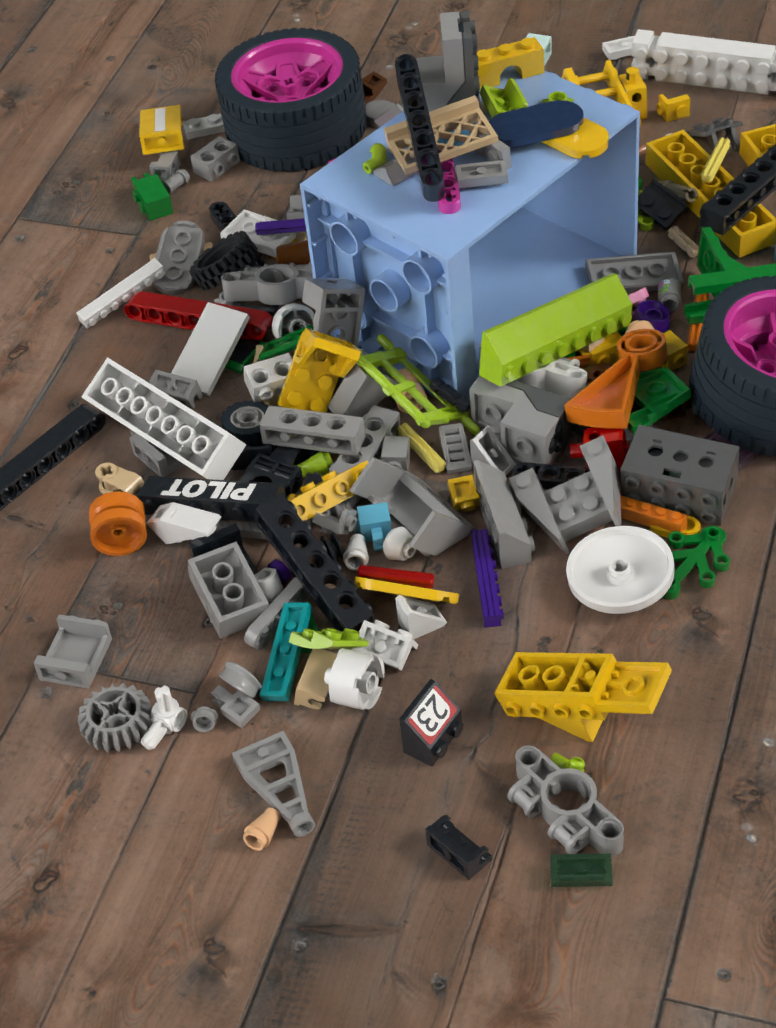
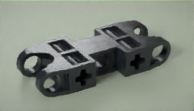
M274 445L275 450L270 456L260 453L256 455L246 468L241 481L281 483L286 497L290 494H296L304 483L301 467L297 465L320 451Z

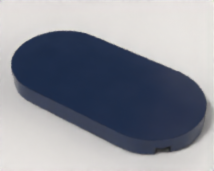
M557 100L500 113L491 118L489 123L498 135V139L510 148L573 134L583 124L584 116L583 110L579 105L570 101Z

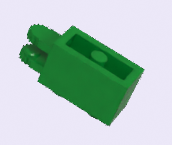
M147 172L143 174L142 179H137L136 176L131 178V183L135 189L132 190L135 203L138 202L141 213L146 214L149 221L173 214L170 195L157 174L150 176Z

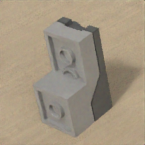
M469 11L439 13L442 56L416 58L428 111H433L474 95L478 99L481 109L475 20H470Z
M481 376L476 379L469 389L471 420L481 428L499 425L501 444L516 463L529 462L552 465L573 435V423L567 421L564 404L572 398L515 380L500 387Z

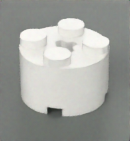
M341 648L332 668L329 667L324 676L325 683L329 684L330 701L360 710L371 709L378 701L382 691V687L378 686L379 677L384 678L385 673L382 659L371 654Z

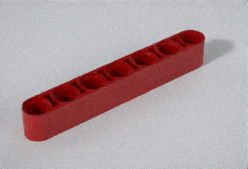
M138 291L125 305L124 312L130 319L135 321L194 330L208 302ZM213 303L249 315L250 319L240 338L261 340L272 326L273 318L266 311Z

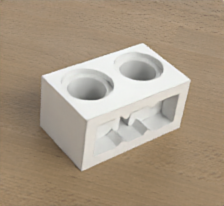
M289 353L244 366V382L254 403L268 400L281 394L292 362Z

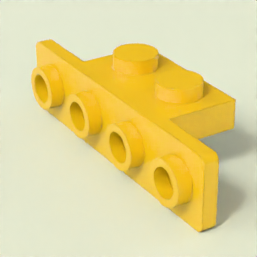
M363 461L337 474L333 470L321 476L322 482L315 485L312 481L300 487L301 493L295 495V498L290 501L295 505L297 514L302 521H308L316 513H323L356 495L350 491V488L364 470L368 461Z

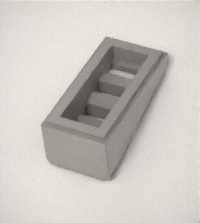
M456 423L440 426L438 428L439 440L444 461L446 462L447 474L472 470L463 424ZM464 459L463 461L451 462L453 460Z

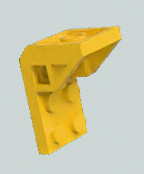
M305 328L300 336L277 404L285 408L326 413L338 378H344L358 362L361 351L349 341Z

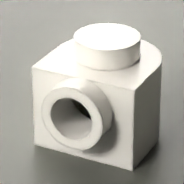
M265 567L254 575L268 602L274 601L284 590L276 569Z

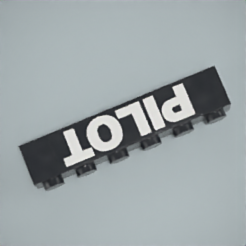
M149 476L136 495L143 502L145 514L153 515L160 505L175 502L219 514L221 516L220 520L254 522L256 508L281 494L288 501L281 483Z

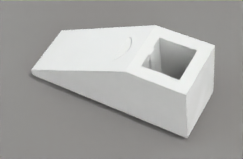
M172 502L160 505L146 524L167 545L210 536L216 530V524L221 516Z

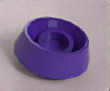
M642 301L631 313L632 322L636 320L649 321L654 329L660 332H665L671 325L668 308L657 301Z

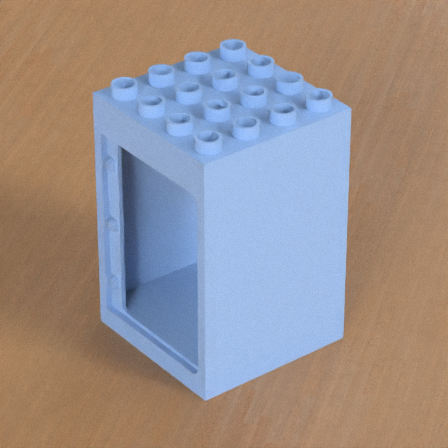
M514 65L503 70L500 76V85L494 87L504 89L508 79H514L525 97L528 107L542 104V100L548 99V95L552 92L561 91L566 93L567 98H573V103L582 108L584 118L601 125L608 131V148L601 155L594 158H589V155H582V158L577 159L542 142L510 148L512 167L507 169L508 183L459 188L461 209L453 214H444L439 211L437 202H430L424 199L418 172L392 186L375 176L373 172L367 174L363 169V163L372 158L370 148L376 143H381L386 147L387 162L395 158L393 152L390 153L387 148L383 128L405 121V114L402 111L300 183L313 278H348L366 288L358 344L368 354L377 351L384 352L387 350L378 343L377 336L379 334L385 335L394 344L395 348L400 347L408 355L406 357L408 361L413 363L417 369H420L421 373L426 375L428 380L432 381L434 378L439 377L445 382V385L449 384L463 395L462 398L466 397L469 400V389L479 377V369L477 367L478 348L482 341L483 331L588 285L589 280L585 259L637 255L640 111L627 104H621L602 96L590 88H584L565 80L552 72L544 71L543 74L522 79ZM480 96L481 111L487 120L490 121L492 116ZM462 130L460 134L469 136L471 131ZM439 138L437 143L447 144L449 140ZM455 141L453 146H461L465 142ZM474 151L453 158L454 167L461 164L489 162L482 155ZM340 329L335 330L332 336L339 337ZM401 363L392 364L397 370L406 368ZM421 383V385H422V387L424 388L425 392H427L428 394L434 396V395Z

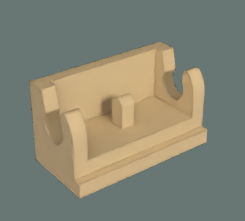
M312 649L296 688L294 705L321 709L322 703L320 702H325L329 691V684H326L324 681L325 672L329 667L332 668L337 658L336 653L324 649Z

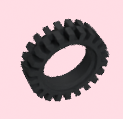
M245 231L234 232L233 235L229 234L226 239H220L219 243H214L211 249L205 250L206 253L201 254L198 257L199 259L194 261V265L190 267L191 270L189 272L202 290L214 289L217 285H222L221 276L223 274L243 270L246 267L245 264H249L252 261L251 259L256 256L257 247Z

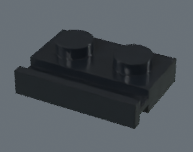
M655 179L638 196V209L652 218L666 231L682 215V212L688 208V204Z

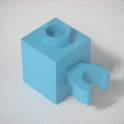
M387 502L358 506L355 533L361 532V535L365 537V542L373 541L374 551L383 550V539L392 530Z

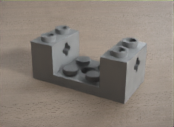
M348 278L305 279L302 302L316 310L313 330L332 336L335 330L340 329V335L337 338L349 341L358 348L366 288ZM339 377L338 381H343L344 378Z

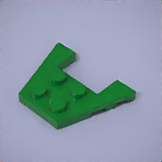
M668 367L640 372L634 401L641 409L630 414L627 428L635 435L638 425L649 427L691 398L690 388Z

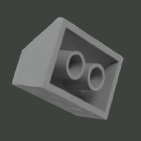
M237 542L187 560L189 578L220 639L244 630L269 606Z

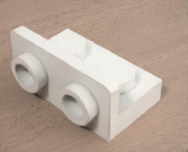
M364 620L359 636L368 640L369 644L367 647L351 650L380 657L385 665L402 671L411 648L417 650L419 645L412 639L413 635L402 629H398L397 633L389 630V625L375 620L374 623Z

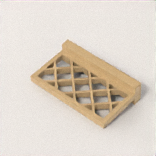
M475 95L429 112L437 149L442 151L439 153L440 162L498 142V135L481 111L479 101ZM406 120L383 128L387 148L390 153L393 152L405 175L416 172L415 162L408 165L406 163L409 158H414ZM462 130L472 131L469 136L460 134ZM478 133L488 134V136L483 138L476 137ZM439 138L449 140L447 144L437 143ZM455 141L465 142L461 146H453Z

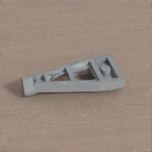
M284 731L232 753L233 760L243 779L272 808L280 813L281 817L289 824L295 836L303 837L314 830L315 822L310 813H308L295 750ZM279 764H284L287 775L282 779L268 783L260 775L263 771ZM293 787L297 798L281 803L275 794Z

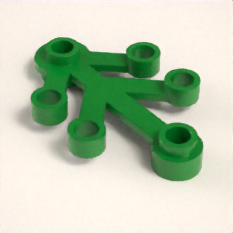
M708 526L702 529L700 534L685 536L679 531L669 534L668 544L673 549H680L684 545H699L693 549L671 551L674 562L685 561L675 571L673 582L662 598L667 600L676 599L680 595V582L695 565H697L700 586L711 588L715 585L716 575L710 571L705 556L709 550L712 551L714 556L713 567L715 570L724 572L729 569L730 558L724 554L722 549L723 544L726 542V533L722 528Z

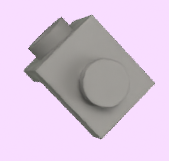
M291 195L287 220L305 218L302 196Z
M344 508L340 519L327 513H316L312 522L320 525L319 530L327 534L334 532L337 534H349L356 525L357 518L355 516L357 511Z

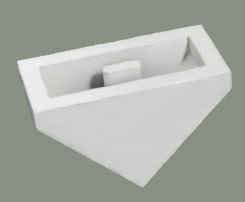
M398 595L395 598L398 623L404 631L413 635V640L437 630L447 623L435 604Z

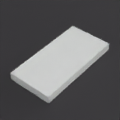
M208 302L171 374L197 380L203 395L210 397L250 319L249 315Z

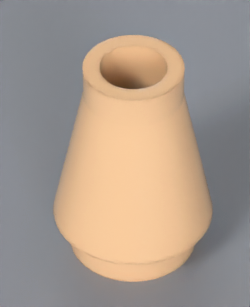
M267 808L263 814L245 827L243 835L245 844L256 851L268 847L277 824L281 819L280 813L274 808Z

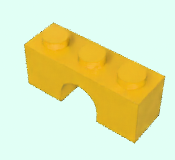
M535 37L524 38L521 41L510 44L506 43L495 48L482 49L477 52L480 90L482 85L490 87L500 85L501 73L505 68L514 65L522 79L544 73V49Z

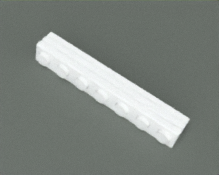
M155 258L76 312L79 321L87 329L94 326L96 322L105 318L110 312L117 310L120 305L128 302L136 292L142 291L146 287L151 286L157 279H161L165 275L163 265Z

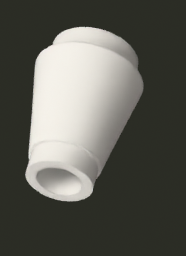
M361 534L351 536L343 555V561L347 568L358 571L360 565H367L369 561L366 540Z

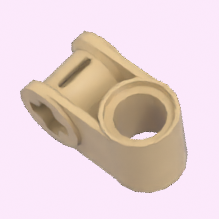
M113 463L100 464L95 470L96 477L100 480L99 490L102 494L119 491L128 492L136 496L144 484L143 479L138 474L118 467Z

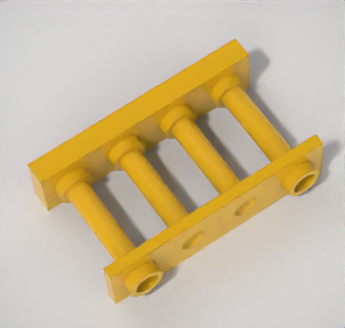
M606 60L604 70L600 73L578 77L574 74L572 67L563 70L562 78L579 86L605 80L609 88L596 90L595 92L605 97L613 96L616 102L632 107L619 80L617 69L613 67L610 60Z

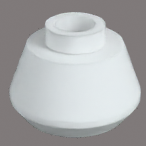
M394 528L386 536L383 551L387 559L405 561L415 554L416 549L409 545L414 537L406 528Z

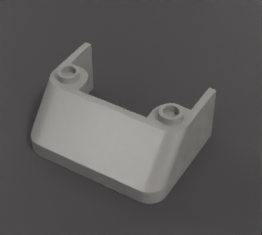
M374 457L370 459L350 488L352 493L367 498L372 502L371 504L387 502L389 514H392L415 535L409 545L427 557L439 555L466 538L474 528L466 518L416 475Z

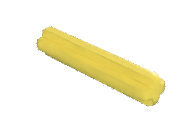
M722 137L718 140L701 173L702 182L710 183L715 177L730 147V140L728 138L724 139Z
M403 423L397 427L398 435L409 436L410 447L435 473H440L446 469V462L408 423Z

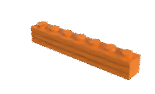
M620 495L622 519L649 527L654 525L671 532L679 531L682 533L688 526L686 514Z

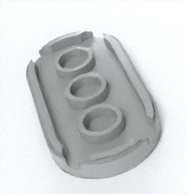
M178 221L173 223V226L166 227L161 234L155 259L163 265L165 275L161 279H157L153 284L157 290L164 294L177 295L191 289L196 282L189 270L194 265V261L198 260V257L203 254L205 246L204 232L196 223Z

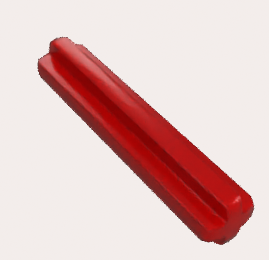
M360 565L357 571L358 577L429 589L433 588L435 580L432 573Z

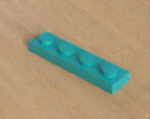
M309 602L284 603L260 692V697L263 701H289L302 647L290 643L289 639L291 632H303L304 629L308 628L312 612Z

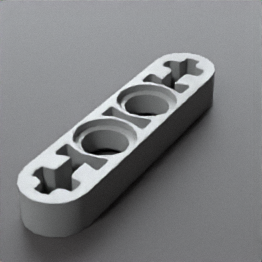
M296 577L249 626L244 637L245 644L257 650L263 648L277 632L284 603H304L310 597Z

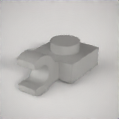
M218 685L211 692L216 697L213 703L220 707L221 714L241 728L260 711V704L239 690L232 695L225 688Z

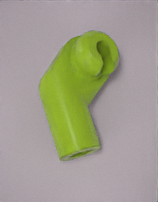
M376 143L370 148L372 158L363 163V169L367 174L372 173L376 168L387 162V149L381 143Z
M556 752L550 758L561 769L571 768L584 772L585 762L582 758L573 757L569 760Z

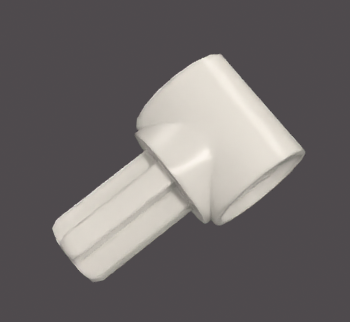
M165 685L162 688L157 687L154 691L157 702L150 714L152 725L141 739V744L147 750L155 749L165 734H171L173 731L179 732L187 719V710L179 707L177 700L171 697L169 687Z

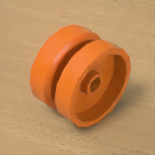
M110 492L97 497L90 504L88 511L90 539L92 545L99 552L111 556L128 555L139 550L145 544L147 538L145 510L143 502L137 496L128 492Z

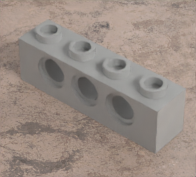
M373 405L368 414L363 416L366 436L358 455L340 454L336 462L331 464L329 472L335 470L336 474L344 472L367 460L369 462L372 457L381 460L384 436H398L397 427L401 425L400 412Z
M268 406L260 423L263 444L354 456L358 455L366 436L363 417Z

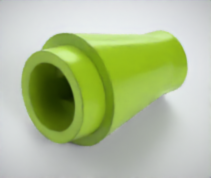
M320 451L297 466L301 467L302 476L305 478L308 472L314 473L316 471L322 475L329 473L333 460L329 452Z

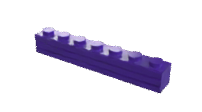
M487 529L471 530L484 627L501 626V619H504L503 609L499 608V606H502L501 596L497 595L500 593V587L495 582L498 581L497 571H494L496 569L495 559H492L494 557V549L490 547L492 545V537L488 535Z

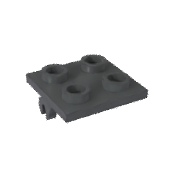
M723 117L712 120L713 124H696L692 130L686 131L689 136H706L713 152L718 142L715 132L725 130L733 151L739 152L740 141L738 140L735 128L743 126L742 121H734L733 118L725 119Z

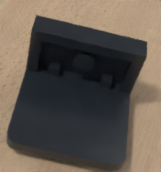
M236 523L215 531L208 537H199L188 542L192 558L237 542L253 574L258 573L243 547L240 529Z

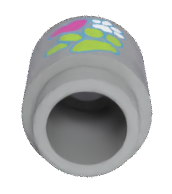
M672 278L664 279L658 284V302L665 305L669 312L676 311L682 302L681 284Z

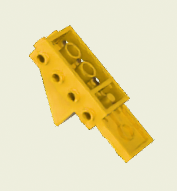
M515 652L494 694L507 716L536 717L587 742H593L608 713L653 714L672 669L668 662H617L613 654Z

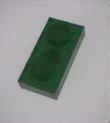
M611 853L550 854L551 887L613 886Z

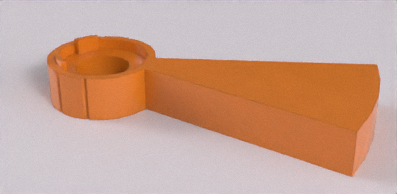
M638 329L623 335L617 342L619 360L564 404L567 421L596 428L627 429L640 372L655 369L661 366L668 358L665 335L655 329Z

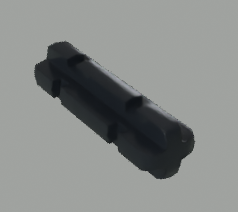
M439 377L431 381L429 387L435 393L439 392L438 395L452 406L456 405V408L462 413L469 411L471 405L468 398H462L463 395L449 384L445 385V382Z

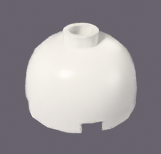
M291 303L284 305L273 317L272 331L276 339L306 326L312 325L314 327V312L302 304Z

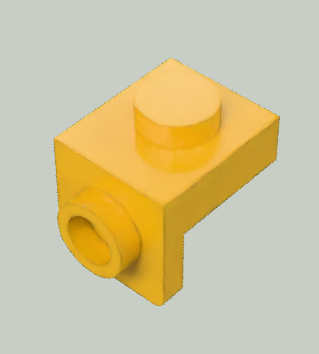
M660 94L656 104L657 112L666 122L690 116V97L685 94L667 99L664 94Z
M472 475L447 480L451 502L456 511L468 512L479 506L481 498L480 494L476 491Z

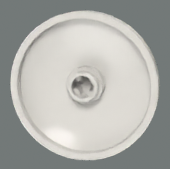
M614 526L598 530L582 539L569 555L566 573L570 590L585 606L604 613L623 614L644 609L662 598L673 582L675 568L671 549L661 537L639 527Z

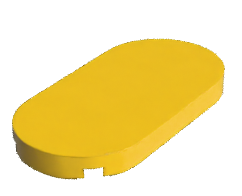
M584 118L583 124L579 126V130L575 133L541 142L573 158L580 159L582 155H589V158H594L607 150L609 134L601 125Z
M356 576L354 580L356 588L439 602L449 601L452 604L458 603L459 594Z

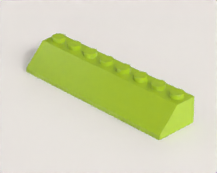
M615 273L607 275L483 331L479 376L502 387L627 327L632 319L633 304L618 275Z

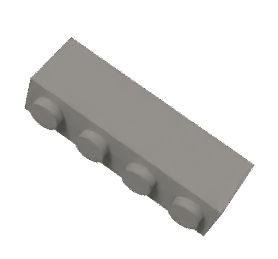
M480 460L473 461L475 488L481 498L479 507L488 533L492 537V544L501 569L531 563V552L535 551L534 540L532 536L527 535V522L525 517H520V503L518 499L514 500L513 498L515 493L511 482H507L504 472Z

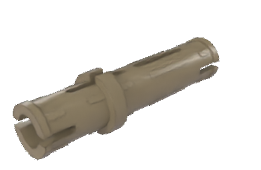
M655 179L683 200L694 202L696 199L691 197H698V191L693 187L679 185L672 180Z

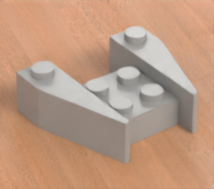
M603 435L580 446L590 471L544 492L533 468L509 478L516 497L525 513L566 554L570 553L566 541L611 521L614 522L615 526H621L620 473Z

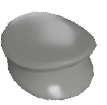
M374 100L367 103L366 116L369 125L377 129L380 128L374 122V119L396 104L385 100Z
M225 662L226 667L218 676L249 697L255 698L257 691L262 688L260 682L241 665Z

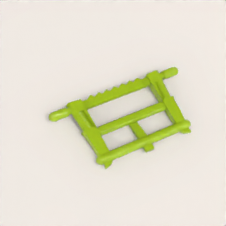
M379 334L377 341L387 351H377L367 355L360 354L356 364L361 366L383 388L382 391L387 396H391L415 419L419 426L427 429L430 425L448 424L449 421L460 420L473 435H477L480 432L479 426L468 417V412L462 413L456 408V405L452 406L438 395L439 392L435 393L430 389L431 381L427 379L426 375L421 373L420 369H417L413 363L408 361L406 358L408 355L400 347L395 348L394 344L385 335ZM401 363L446 407L437 409L415 388L416 384L412 380H407L392 364ZM381 366L399 384L393 385L376 367ZM407 391L427 412L422 413L402 393Z

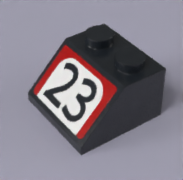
M432 679L428 681L399 718L403 752L433 766L438 758L444 757L448 750V745L454 738H458L463 730L464 724L462 723L461 709L439 684Z

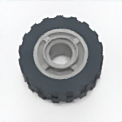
M253 400L234 403V405L227 407V410H224L222 413V429L245 443L246 446L266 445L262 442L260 423L268 405H265L263 402L254 403Z

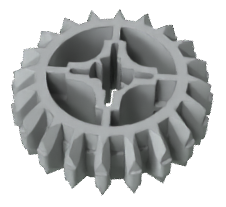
M124 682L119 687H116L113 683L107 689L101 686V690L98 693L91 691V698H84V706L79 707L78 724L80 733L89 745H94L97 751L103 747L107 753L112 748H115L118 752L124 746L130 749L131 743L136 742L140 744V736H144L152 725L150 700L145 696L142 689L137 690L134 685L127 688ZM132 709L136 711L134 716L130 715ZM98 719L101 720V723H100L99 726L96 725V722H97Z

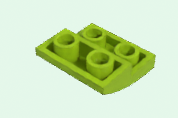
M332 628L322 629L321 631L304 629L303 632H291L289 642L294 645L310 649H357L367 647L369 644L368 640L359 636L360 633L349 628H345L344 631Z

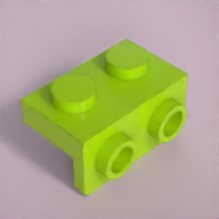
M512 78L508 79L504 89L482 85L479 92L492 118L503 112L528 107L525 97Z

